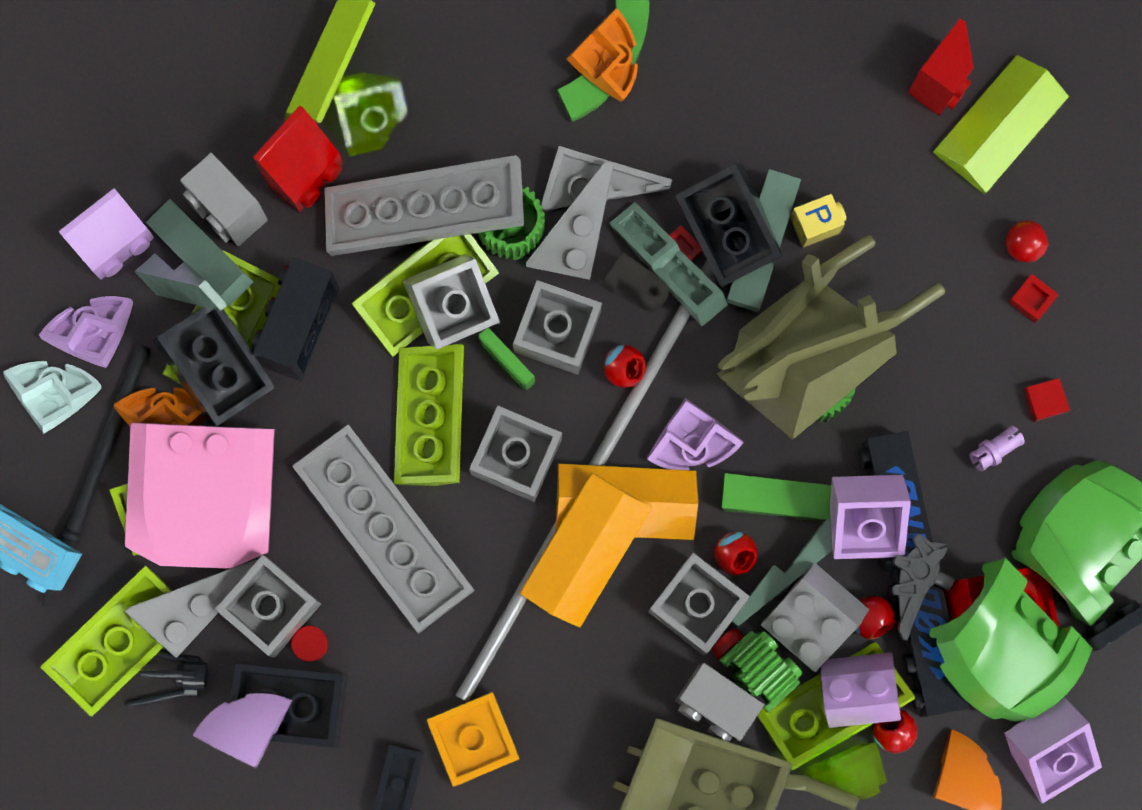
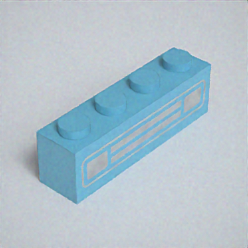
M0 504V568L14 575H17L18 572L28 578L26 583L40 592L45 593L47 589L61 591L82 553Z

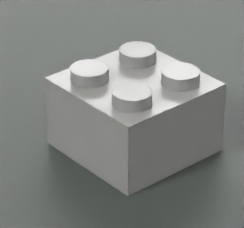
M212 153L180 179L186 189L183 196L189 201V205L202 219L206 217L212 229L225 243L231 239L239 247L268 221L255 197Z
M464 254L403 280L426 341L435 349H440L500 322L477 261L469 255Z
M536 280L513 342L514 353L578 375L598 322L602 303Z
M497 406L470 466V474L535 502L561 443L562 432Z
M693 553L648 613L702 655H705L750 596Z
M262 555L215 610L263 652L275 658L292 639L294 634L318 609L321 603L273 561Z
M814 563L776 604L761 626L816 672L859 627L869 609Z
M705 663L696 668L675 699L681 705L678 709L681 714L693 722H699L700 719L710 725L707 731L711 735L730 742V740L741 741L764 706L763 703Z

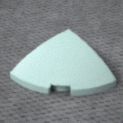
M36 361L20 364L3 371L4 377L43 434L76 413L102 389L101 384L89 373L69 364H66L65 370L57 367H48L46 361Z

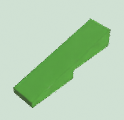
M725 473L722 509L725 512L794 517V519L824 522L826 519L831 520V485Z

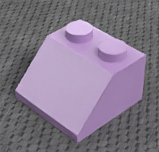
M115 188L59 231L100 280L105 276L111 277L123 267L124 261L132 255L137 256L143 253L149 247L150 241L154 239V236Z
M903 475L832 477L830 516L834 559L905 556L911 501Z
M892 652L827 659L821 666L824 708L829 728L901 720Z
M1065 697L1035 718L1020 722L1005 732L1014 760L1042 804L1102 768L1089 722Z

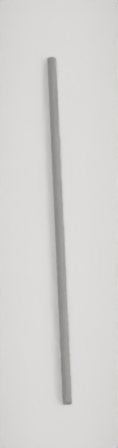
M706 260L701 271L711 280L714 273ZM682 304L647 362L642 380L632 388L589 465H605L691 315ZM555 524L458 690L456 696L468 702L524 606L527 598L519 592L555 534Z

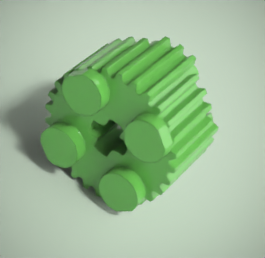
M522 185L524 226L478 233L482 245H486V250L491 249L493 255L498 253L499 258L504 255L506 259H523L526 254H530V249H536L535 244L539 245L540 238H543V206L540 205L539 199H535V192H529V187L523 189Z
M750 631L719 661L724 667L731 665L736 672L732 675V678L751 696H759L765 701L763 709L770 713L800 684L798 678L803 673L790 658L785 660L777 655L774 650L778 645L766 632L762 631L756 634Z

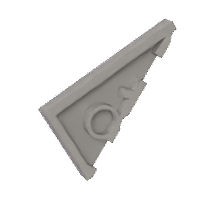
M559 146L541 203L543 211L570 207L603 163L608 160ZM614 162L607 200L669 190L672 179Z
M605 161L528 259L526 267L587 280L591 279L614 162Z
M257 560L243 563L232 569L133 605L124 612L177 658L219 613L215 610L216 607Z

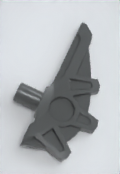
M921 534L913 537L912 541L915 548L906 557L896 555L893 560V564L901 569L899 584L892 586L893 595H898L900 621L897 631L903 640L908 639L922 601L930 586L935 584L950 590L954 583V577L939 571V563L945 555L948 544L930 542Z

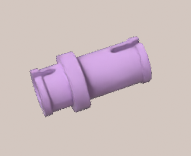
M1010 426L991 441L984 440L979 444V449L969 454L973 465L979 461L980 464L976 468L982 472L990 465L995 467L1002 462V457L1025 443L1023 435L1020 432L1015 436L1014 433L1018 429L1015 426Z

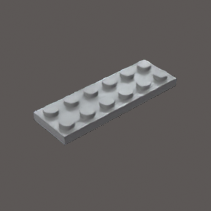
M514 155L326 187V252L331 256L524 226L521 160Z
M349 425L345 426L292 466L418 634L475 591Z

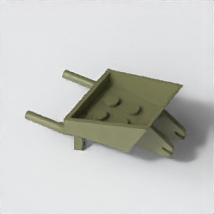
M870 235L864 236L821 265L818 257L808 254L802 261L805 280L741 328L735 350L725 356L717 366L722 370L717 373L718 377L791 439L802 433L891 357L897 354L895 335L888 331L889 329L899 325L945 294L944 287L936 282L899 308L877 313L876 303L870 295L857 300V308L828 287L827 284L832 280L837 270L875 246V241Z
M660 719L655 720L644 751L630 745L628 746L627 753L641 758L630 787L617 781L613 784V788L627 793L620 810H776L783 789L807 791L851 810H856L860 799L856 795L809 776L789 774L792 768L790 762Z

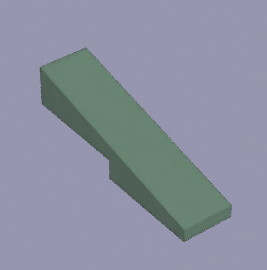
M769 169L759 200L780 247L801 179ZM775 261L733 281L726 302L759 313Z
M171 199L146 222L183 261L207 281L228 306L254 282Z
M636 202L609 223L611 228L701 326L728 305L723 292L680 251L678 244Z
M154 253L134 271L158 296L222 311L227 306L226 302L207 281L185 261L173 270Z
M826 519L820 525L785 572L775 565L767 571L749 595V599L731 621V626L736 628L804 574L814 563H817L832 551L831 520Z

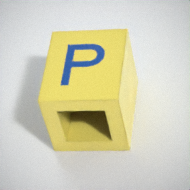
M832 194L794 208L790 220L804 248L840 234L845 225L846 214L841 203H835Z

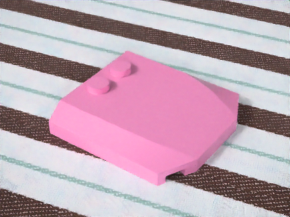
M131 423L125 547L159 566L232 569L268 553L275 429Z

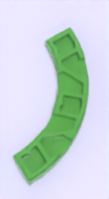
M615 0L616 8L628 22L635 38L636 46L631 49L633 65L640 55L646 37L649 0ZM583 75L570 84L558 89V95L571 122L589 114L602 105L610 96Z

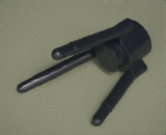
M160 650L155 657L184 665H177L176 671L140 670L138 675L140 677L176 679V686L183 687V689L129 700L125 705L130 708L184 696L197 697L198 691H206L208 678L207 662H199V657L179 655L175 658L171 653Z

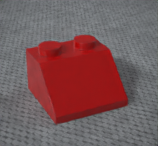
M961 18L920 69L908 91V94L939 116L946 107L953 110L972 83L967 78L974 68L966 22Z

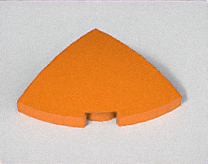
M617 8L613 10L566 59L594 85L620 102L626 98L633 87L638 64L632 65L631 49L636 46L635 38L621 12Z
M177 387L173 389L174 394L167 392L156 394L155 388L144 389L130 394L114 404L115 410L130 427L131 423L199 426L205 419L186 390Z
M950 729L940 761L942 768L932 798L965 810H1001L1002 793L1000 782L987 760L988 756L969 737L953 729Z

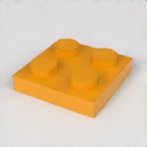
M493 692L427 719L453 787L520 759Z

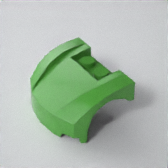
M1096 460L1083 466L1073 465L1046 485L1023 514L1020 520V525L1023 529L1017 541L1016 550H1012V556L1015 560L1037 572L1060 593L1070 608V614L1073 618L1090 626L1114 602L1109 595L1112 589L1142 559V482L1125 470L1102 460Z
M1004 558L983 564L982 571L985 574L980 596L961 616L946 624L931 628L929 635L931 638H936L937 646L944 659L940 668L964 700L992 719L1002 718L1017 722L1035 718L1064 698L1080 678L1093 648L1072 626L1060 629L1023 591L1028 581Z

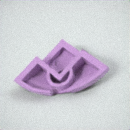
M117 296L90 299L91 306H84L76 311L69 307L53 318L39 334L42 340L84 361L107 368L124 334L133 301L129 298Z
M685 398L647 456V460L670 470H689V466L705 463L708 467H712L730 457L744 442L712 416Z
M247 694L245 698L235 700L229 704L225 702L210 712L198 726L193 736L256 768L273 734H276L292 700L274 694Z

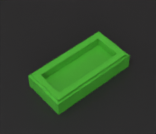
M489 327L479 334L480 345L523 390L527 391L535 384V376Z

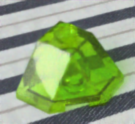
M366 72L342 77L334 94L349 156L382 149L389 139L388 135L397 122H401L407 113L400 78Z
M862 742L799 771L801 775L809 776L853 795H859L861 800L877 795L881 792L879 786L887 783L879 749L875 742Z

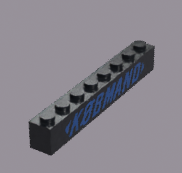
M904 431L867 438L862 443V448L859 449V460L862 469H867L868 476L903 475L911 501L905 547L906 557L915 548L912 541L914 536L921 534L927 540L933 542L909 432ZM895 557L881 558L883 569L885 572L889 571L892 585H888L889 599L892 606L897 605L899 615L898 595H893L892 586L899 584L901 569L893 564ZM935 584L930 586L909 637L907 640H904L907 654L903 655L904 669L907 676L912 675L914 689L911 692L915 696V699L912 700V705L915 711L920 712V717L970 709L968 702L958 693L940 668L944 659L937 646L936 638H931L929 635L931 628L950 622L943 588ZM899 615V619L896 620L895 626H896V632H897L898 638H899L900 641H902L903 639L901 638V636L899 635V633H898V631H897V629H898V623H899V621H900V615Z

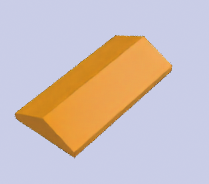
M558 464L555 532L592 472L652 507L634 538L694 540L698 510L696 471Z
M591 472L519 593L551 615L581 627L652 507Z

